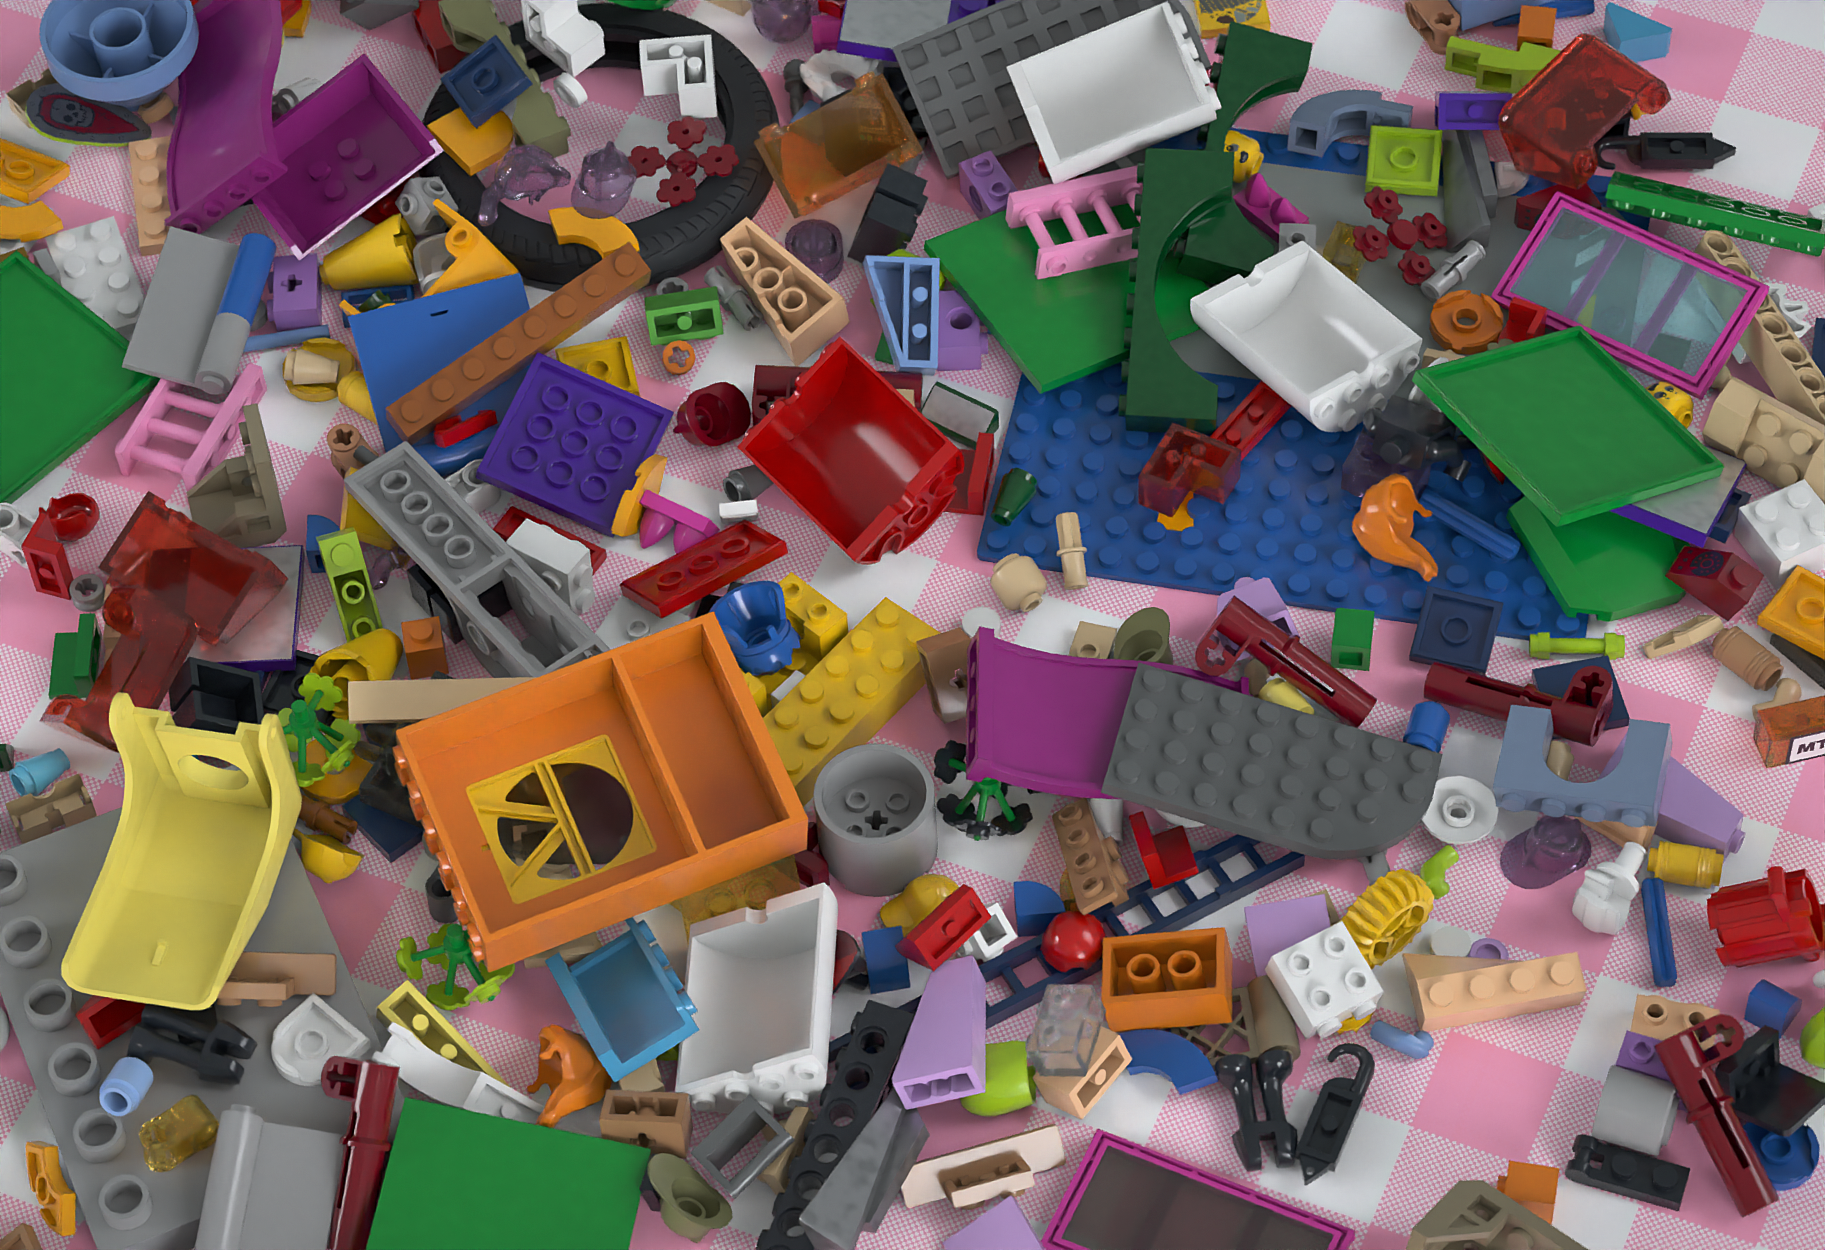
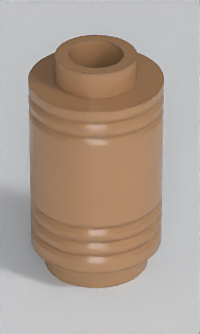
M1734 626L1731 629H1722L1712 642L1714 647L1713 657L1755 690H1769L1776 684L1784 671V667L1780 664L1781 660L1738 626Z

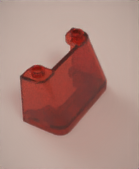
M1582 33L1575 37L1504 105L1499 114L1498 125L1517 171L1579 190L1597 170L1598 159L1593 145L1636 103L1642 112L1652 115L1661 111L1672 99L1663 80L1603 39L1595 35Z
M148 491L98 566L109 577L105 583L124 595L130 590L199 630L196 635L214 647L219 642L227 645L282 591L289 580L288 577L267 557L256 551L252 553L246 548L243 550L191 521L184 513L168 508L165 505L166 501Z
M139 585L113 586L102 608L103 619L111 629L120 633L121 636L86 700L84 701L70 694L58 695L51 700L39 720L56 731L114 753H119L110 730L109 712L115 694L117 692L128 693L134 707L158 710L195 643L198 634L197 624L189 614Z

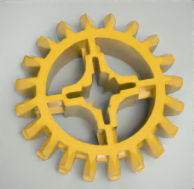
M1401 868L1388 872L1385 877H1378L1373 885L1367 886L1366 890L1357 896V900L1348 907L1347 914L1340 920L1345 925L1370 969H1373L1376 965L1382 966L1385 961L1392 959L1397 953L1401 952L1407 944L1412 943V939L1417 933L1421 932L1422 925L1428 921V914L1433 910L1435 896L1431 893L1432 890L1421 877L1414 875L1410 870L1406 871Z

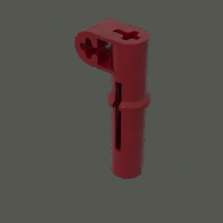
M755 365L752 394L753 426L758 425L768 414V402H775L781 397L788 399L793 395L796 390L794 386L796 378L803 371L809 370L811 367ZM877 371L895 389L914 390L915 408L921 410L923 373Z
M1235 595L1229 600L1205 632L1196 649L1195 660L1197 666L1203 673L1210 676L1225 674L1242 652L1246 651L1267 667L1269 675L1272 677L1275 674L1279 675L1351 727L1358 728L1378 700L1299 642L1300 636L1287 634ZM1215 629L1239 646L1235 650L1226 644L1222 652L1224 660L1218 657L1214 661L1208 659L1209 650L1207 648L1216 649L1220 641L1213 634ZM1262 639L1266 640L1268 643H1270L1275 648L1280 650L1285 656L1291 658L1297 664L1302 666L1304 669L1309 671L1311 674L1320 679L1326 685L1331 687L1333 691L1326 688L1324 685L1315 680L1309 674H1307L1302 669L1293 664L1291 661L1286 659L1285 656H1283L1281 653L1275 651L1269 645L1264 643Z
M1434 662L1425 680L1424 698L1504 722L1508 720L1511 705L1551 709L1554 728L1553 736L1593 747L1598 741L1612 712L1613 684L1611 674L1606 669L1599 666L1583 667L1573 676L1564 697L1561 698L1540 692L1535 685L1530 683L1523 687ZM1592 699V706L1587 705V700Z
M1720 1014L1673 1035L1653 1047L1687 1111V1124H1694L1741 1217L1744 1218L1780 1200L1731 1106L1735 1102L1733 1096L1725 1094L1711 1067L1736 1053L1744 1043L1743 1027L1738 1020L1730 1015ZM1713 1035H1723L1725 1041L1718 1042L1703 1052L1699 1042L1702 1043Z
M332 1056L323 1066L321 1085L324 1093L331 1098L351 1102L347 1132L340 1137L339 1142L344 1144L327 1245L329 1250H366L377 1207L386 1151L392 1150L388 1136L400 1066L370 1059Z

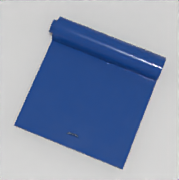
M520 273L348 316L385 453L403 443L386 419V407L530 310ZM531 364L457 414L461 415V419L464 421L469 417L477 415L479 410H492L496 412L497 424L446 448L438 447L435 444L434 430L413 444L412 447L441 477L456 473L471 461L483 459Z

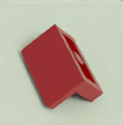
M979 432L976 450L959 449L964 456V472L955 477L953 485L957 488V491L944 512L984 516L995 459L994 434Z
M40 513L21 545L37 592L71 600L69 587L74 579L63 544L58 543L49 515Z
M1143 811L1128 816L1153 889L1193 876L1199 872L1182 825L1152 835Z

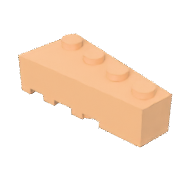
M748 217L744 218L720 238L727 265L747 291V295L755 307L763 314V319L796 367L850 323L844 297Z

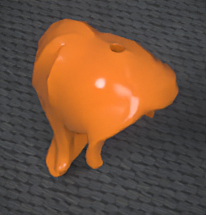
M1392 474L1382 479L1379 483L1372 485L1366 491L1361 502L1360 511L1354 516L1352 521V531L1361 547L1375 559L1415 570L1425 581L1430 582L1433 577L1437 576L1438 566L1431 554L1421 543L1413 539L1411 534L1414 527L1413 512L1415 510L1426 518L1432 516L1433 513L1425 509L1418 502L1412 484L1407 477L1402 474Z
M550 1024L543 1027L539 1032L538 1077L532 1085H528L527 1092L533 1094L539 1091L543 1084L549 1086L552 1093L547 1099L544 1110L538 1116L535 1125L555 1128L561 1118L599 1102L606 1094V1090L611 1088L612 1078L597 1058L590 1043L582 1035L559 1025Z

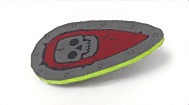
M53 83L39 87L31 93L26 102V118L31 127L40 135L54 141L76 145L123 147L129 146L128 142L150 139L152 135L151 128L128 109L78 96L64 88L61 84Z

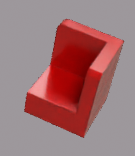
M1513 297L1509 306L1508 321L1497 340V344L1501 339H1510L1517 343L1545 335L1547 308Z

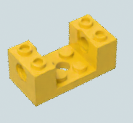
M792 572L778 583L784 595L786 618L802 638L799 640L800 648H792V664L786 665L773 675L760 674L753 676L749 672L745 674L742 668H740L762 718L772 710L771 693L796 670L806 676L849 633L847 613Z

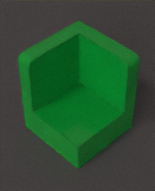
M1348 608L1336 609L1331 648V666L1340 669L1369 671L1375 611Z

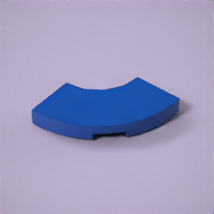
M1153 1029L1133 1030L1119 1034L1132 1058V1061L1127 1065L1130 1075L1140 1073L1161 1075L1173 1083L1179 1095L1219 1082L1211 1063L1204 1053L1193 1043L1179 1035Z

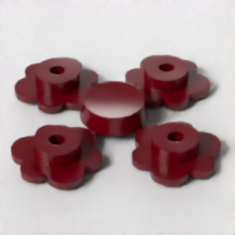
M691 116L684 117L681 121H672L668 124L667 130L669 134L667 135V141L669 144H676L680 151L671 154L667 160L655 146L648 149L645 146L634 147L631 150V156L624 159V164L628 168V174L632 178L652 177L656 174V169H661L666 164V168L671 176L669 179L665 178L659 182L660 189L656 192V197L659 202H669L670 206L673 207L679 206L683 202H690L696 197L694 189L696 181L689 177L696 173L698 166L704 168V173L707 176L716 174L724 177L731 174L733 171L732 166H736L739 163V157L735 154V148L730 144H724L720 147L712 145L707 148V153L701 154L698 158L696 154L688 151L687 149H690L694 144L703 142V134L707 130L704 121H694Z
M1376 186L1370 193L1366 194L1364 203L1371 209V215L1375 219L1382 218L1384 222L1390 224L1387 228V236L1378 231L1373 225H1368L1366 228L1356 226L1352 231L1355 239L1353 246L1357 251L1362 252L1363 257L1369 262H1375L1378 258L1385 259L1388 256L1386 248L1390 242L1395 247L1406 250L1402 256L1403 259L1398 262V268L1403 271L1402 278L1409 285L1414 286L1417 284L1421 287L1422 283L1429 279L1436 271L1430 265V261L1426 256L1418 255L1410 249L1415 246L1417 241L1423 242L1424 247L1430 250L1434 247L1444 248L1448 243L1447 237L1444 235L1447 229L1432 213H1424L1422 217L1415 216L1412 219V223L1405 219H1398V216L1403 212V208L1398 203L1397 194L1390 189L1383 191L1382 188Z

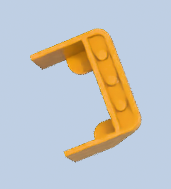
M438 198L432 203L450 229L445 237V246L456 260L422 297L519 273L516 267L473 224ZM344 299L339 304L347 317L361 313ZM387 303L379 308L394 305L395 303Z

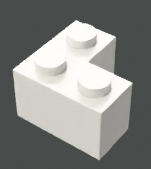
M521 0L526 40L571 76H577L605 54L604 33L601 27L595 21H589L579 13L577 0Z
M711 35L639 40L644 96L678 93L681 119L687 116H691L693 119L717 117Z

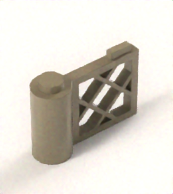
M1268 975L1255 978L1245 987L1232 989V1002L1241 1001L1242 1010L1232 1023L1219 1024L1226 1031L1215 1044L1200 1035L1207 1025H1197L1192 1030L1187 1027L1170 1028L1171 1033L1179 1036L1182 1034L1191 1043L1196 1042L1208 1049L1209 1052L1206 1057L1214 1071L1216 1061L1226 1055H1231L1230 1052L1223 1048L1234 1034L1248 1041L1250 1051L1237 1054L1248 1056L1251 1059V1064H1255L1256 1059L1267 1051H1288L1292 1054L1293 1063L1300 1057L1301 1053L1295 1020ZM1243 1022H1245L1246 1030L1240 1027Z

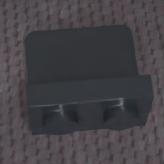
M1764 1025L1752 1037L1745 1039L1741 1048L1736 1053L1721 1061L1715 1068V1075L1725 1094L1733 1096L1735 1100L1731 1106L1737 1117L1779 1136L1787 1137L1793 1134L1825 1105V1083L1781 1064L1779 1031L1767 1025Z

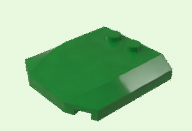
M1526 496L1508 509L1507 521L1567 617L1576 618L1577 613L1594 614L1597 621L1611 622L1678 603L1686 595L1684 589L1665 576L1684 546H1690L1684 540L1611 511L1556 527Z

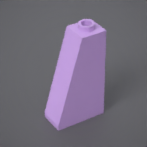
M1627 733L1597 780L1610 774L1619 764ZM1670 756L1657 818L1658 823L1654 834L1673 843L1698 846L1700 848L1704 847L1705 849H1716L1717 854L1724 855V863L1730 852L1737 854L1745 839L1746 832L1741 831L1744 814Z
M973 955L945 961L935 971L931 970L892 1077V1084L906 1110L985 1092L986 981Z

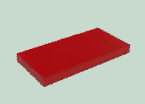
M744 519L622 581L620 587L623 596L662 619L788 554V549L784 540Z

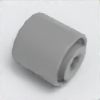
M1611 1065L1599 1100L1591 1136L1602 1141L1658 1156L1662 1145H1668L1680 1103V1097H1676L1677 1091L1672 1082Z

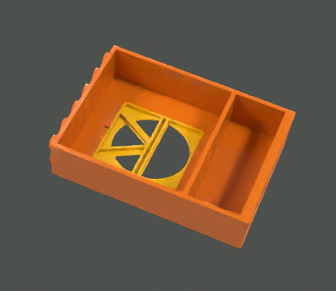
M714 611L395 731L397 746L392 747V752L396 761L394 766L402 786L407 785L411 796L409 802L416 820L422 821L425 830L423 835L432 856L436 855L440 865L438 871L446 891L451 890L455 901L453 907L461 927L466 925L470 937L468 943L476 962L484 961L488 973L807 849L808 817ZM579 763L599 768L613 776L623 786L630 798L633 808V826L630 836L619 854L598 870H595L551 765ZM534 772L539 779L550 807L507 802L505 798L517 783ZM500 817L556 824L522 866H517L507 856L498 838L497 822ZM565 840L578 869L579 876L564 880L539 877L537 875L538 871Z

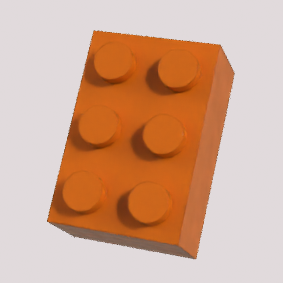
M1225 927L1103 938L1101 1004L1109 1030L1113 1032H1127L1141 1029L1232 1023L1233 956Z

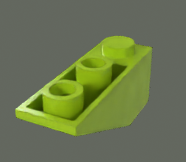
M350 527L316 537L346 641L349 642L371 631L383 628L356 530Z

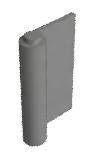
M233 1104L231 1105V1110L222 1111L194 1250H326L344 1144L339 1142L340 1137L344 1134L264 1122L262 1117L255 1115L256 1109L247 1105Z

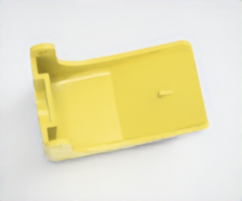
M117 692L110 706L109 726L124 766L125 790L123 807L103 868L62 960V977L71 988L90 995L187 1010H203L209 1008L217 999L268 907L301 811V792L278 715L267 713L261 725L239 722L235 735L177 727L170 712L134 707L128 693ZM192 755H206L219 758L237 766L241 770H225L213 767L199 761Z

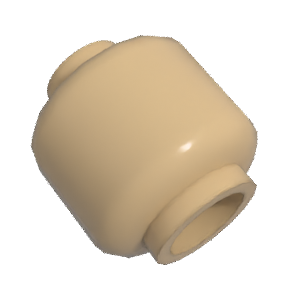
M1017 553L1004 557L994 565L992 569L994 573L990 583L1006 609L1012 611L1022 609L1023 612H1029L1042 603L1043 599L1041 596L1047 588V582L1031 557L1019 556Z

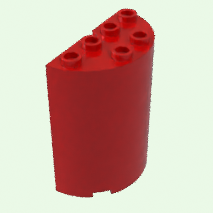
M839 336L835 342L828 344L822 350L820 358L809 370L803 371L796 378L794 383L796 390L793 395L788 399L784 397L777 399L771 405L769 413L758 425H754L745 433L743 441L737 447L854 562L870 565L879 563L882 554L890 550L895 554L900 553L920 538L935 523L957 491L953 482L957 475L964 472V456L942 432Z

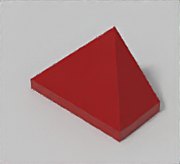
M92 995L75 1016L94 1047L99 1050L141 1022L142 1012L147 1003Z

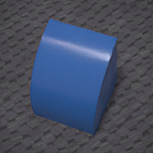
M307 515L306 554L311 573H326L316 537L340 530L335 522L319 515Z
M1033 881L1013 882L1018 937L1038 936L1044 933L1053 918L1065 912L1061 898L1048 886Z
M896 926L861 932L863 957L867 964L866 972L869 979L870 993L877 994L911 988L907 958L903 957L895 948V945L904 938L902 927Z
M1762 979L1749 993L1744 1020L1760 1029L1767 1025L1778 1030L1779 1039H1781L1799 1013L1802 1000L1773 983Z

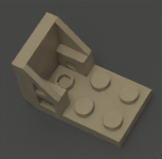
M257 403L242 406L245 422L238 423L243 445L250 444L249 446H244L245 455L224 460L186 492L198 550L262 546L275 543L287 531L276 476Z
M1459 1180L1412 1228L1406 1250H1589L1484 1180Z

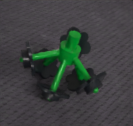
M949 740L944 748H940L935 753L934 763L936 767L934 769V776L941 779L945 784H951L956 779L957 773L962 771L966 773V763L964 761L966 745ZM988 777L983 778L982 782L973 781L972 787L964 798L959 799L957 795L951 793L946 798H940L936 803V807L943 814L942 819L946 824L966 832L965 836L975 841L989 840V836L1016 835L1026 828L1027 823L1033 819L1029 804L1021 803L1015 807L1009 806L1005 797L1008 794V786H1012L1011 784ZM1027 789V792L1029 794L1042 793L1040 791ZM978 793L980 797L976 815L974 813L975 806L971 801ZM988 796L996 799L1002 809L1001 815L994 817L990 823L984 822Z

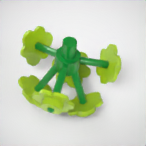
M312 672L305 675L303 684L298 688L300 695L305 697V701L296 700L292 703L291 709L284 708L278 713L289 752L295 753L298 751V761L292 763L299 787H307L312 785L314 781L324 779L326 772H331L334 769L339 772L348 767L355 756L352 753V749L361 739V733L356 729L357 724H349V719L345 721L338 718L332 722L330 727L317 720L314 710L321 708L326 711L333 710L335 703L340 702L343 693L339 687L333 685L334 681L331 677H320ZM313 737L326 749L325 753L329 758L322 769L319 764H309L306 762V744L310 743Z
M456 923L444 924L439 928L438 933L429 934L427 943L430 947L426 950L417 951L415 940L410 936L399 940L400 949L396 952L397 964L403 973L406 972L410 980L415 979L418 981L423 978L422 959H427L433 965L440 964L442 969L447 971L446 981H441L438 985H428V993L426 994V999L431 1004L443 1010L467 1007L471 1001L479 1000L480 1004L493 1001L501 993L499 987L506 979L513 975L516 968L515 964L512 963L488 973L483 960L480 961L477 968L471 958L473 954L468 943V939H470L467 929L464 931L461 925ZM465 964L478 984L470 994L467 988L458 987L455 983L457 965Z

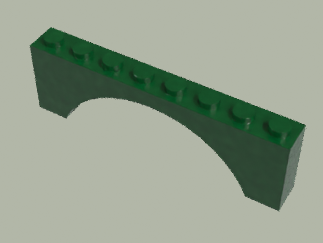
M1230 21L1226 33H1219L1214 54L1219 55L1218 62H1213L1209 74L1210 83L1214 84L1213 88L1221 108L1215 110L1216 120L1199 126L1197 140L1202 141L1201 149L1196 148V150L1224 152L1227 132L1244 113L1272 97L1299 92L1308 72L1313 43ZM1232 196L1231 203L1205 214L1184 232L1183 237L1180 236L1176 241L1173 257L1179 259L1176 273L1215 284H1220L1237 274L1246 278L1253 272L1256 264L1274 255L1275 246L1263 238L1250 225Z
M1146 148L1145 162L1138 161L1137 183L1143 184L1142 194H1135L1134 216L1141 217L1140 227H1133L1132 249H1138L1137 260H1130L1129 282H1135V293H1128L1126 315L1133 316L1132 327H1125L1124 349H1130V360L1122 361L1121 383H1128L1127 394H1120L1119 417H1125L1126 431L1212 435L1216 430L1218 385L1195 372L1173 349L1159 322L1154 297L1160 269L1174 243L1194 222L1205 214L1232 202L1234 152Z

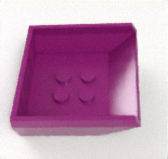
M364 53L273 122V134L278 158L281 163L287 165L288 172L251 197V199L300 261L444 150Z

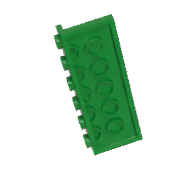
M1614 171L1608 184L1605 197L1607 198L1606 206L1608 208L1701 230H1717L1727 236L1817 257L1821 256L1822 250L1825 247L1824 219Z

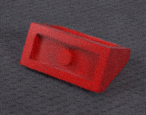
M963 884L895 945V948L903 957L935 971L992 916L974 889Z

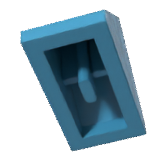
M1612 2L1606 5L1603 32L1617 66L1667 56L1672 34L1671 27Z

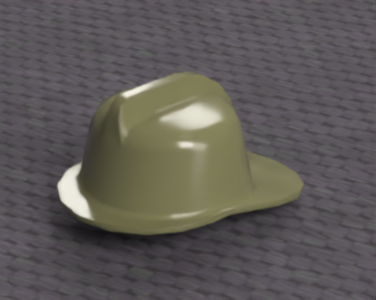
M1157 607L1144 608L1133 613L1124 621L1117 632L1113 659L1150 661L1173 665V653L1169 644L1170 620L1167 613Z
M660 1153L651 1158L648 1163V1176L651 1184L661 1196V1218L671 1231L680 1236L687 1237L692 1242L698 1243L711 1229H720L729 1224L733 1216L732 1208L728 1201L717 1190L712 1188L692 1166L672 1154Z

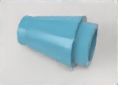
M57 748L54 751L16 762L15 768L9 771V778L14 789L21 797L30 793L37 796L61 776L64 771L70 769V762L64 751Z

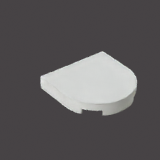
M313 993L278 1024L273 1033L271 1055L277 1071L286 1080L302 1086L321 1085L322 1069L329 1058L332 1056L360 1058L372 1046L370 1039Z

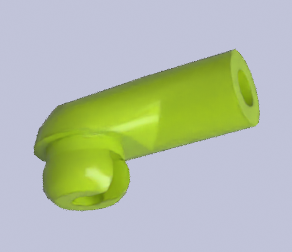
M1450 845L1444 846L1428 859L1420 869V877L1432 890L1431 893L1435 896V900L1444 897L1449 892L1450 886L1444 880L1446 878L1445 871L1459 861L1458 853Z

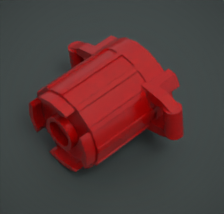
M1772 866L1767 870L1768 878L1720 887L1717 892L1710 893L1711 898H1707L1710 930H1717L1721 944L1725 945V947L1715 948L1719 960L1724 967L1734 965L1736 968L1799 955H1802L1807 962H1815L1820 959V952L1825 951V904L1820 905L1815 885L1806 868L1785 872L1783 867Z

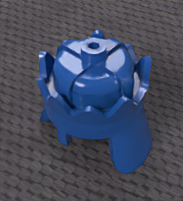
M763 580L741 585L726 593L713 605L710 612L714 611L738 666L742 668L745 674L749 672L754 676L761 673H774L786 665L792 664V648H800L799 640L802 638L786 618L784 595L778 583Z

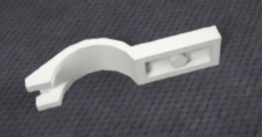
M393 1021L387 1030L392 1035L382 1053L376 1050L371 1058L374 1061L400 1066L399 1080L419 1093L446 1106L536 1124L538 1116L544 1110V1106L484 1072L462 1067L440 1056L423 1045L412 1032Z

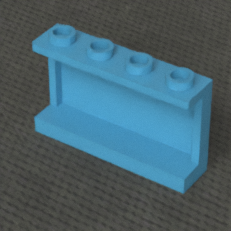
M633 917L625 920L630 928L629 931L568 967L559 952L545 960L597 1058L614 1083L699 1031L691 1016L698 1012L685 990L680 994L677 992L684 987L671 966L666 970L664 969L670 962L658 943L650 945L656 938L645 920L643 919L637 923Z

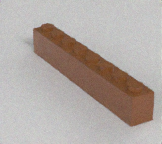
M629 241L386 407V419L402 441H407L412 446L434 431L438 423L456 416L530 365L537 352L543 355L648 284L651 275L650 268Z

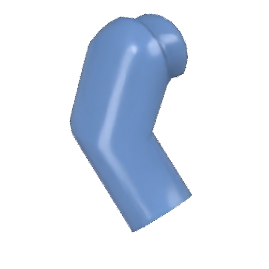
M1381 1020L1376 1021L1371 1028L1370 1035L1373 1040L1414 1059L1427 1057L1429 1050L1434 1046L1432 1036L1423 1030L1417 1031L1412 1035Z

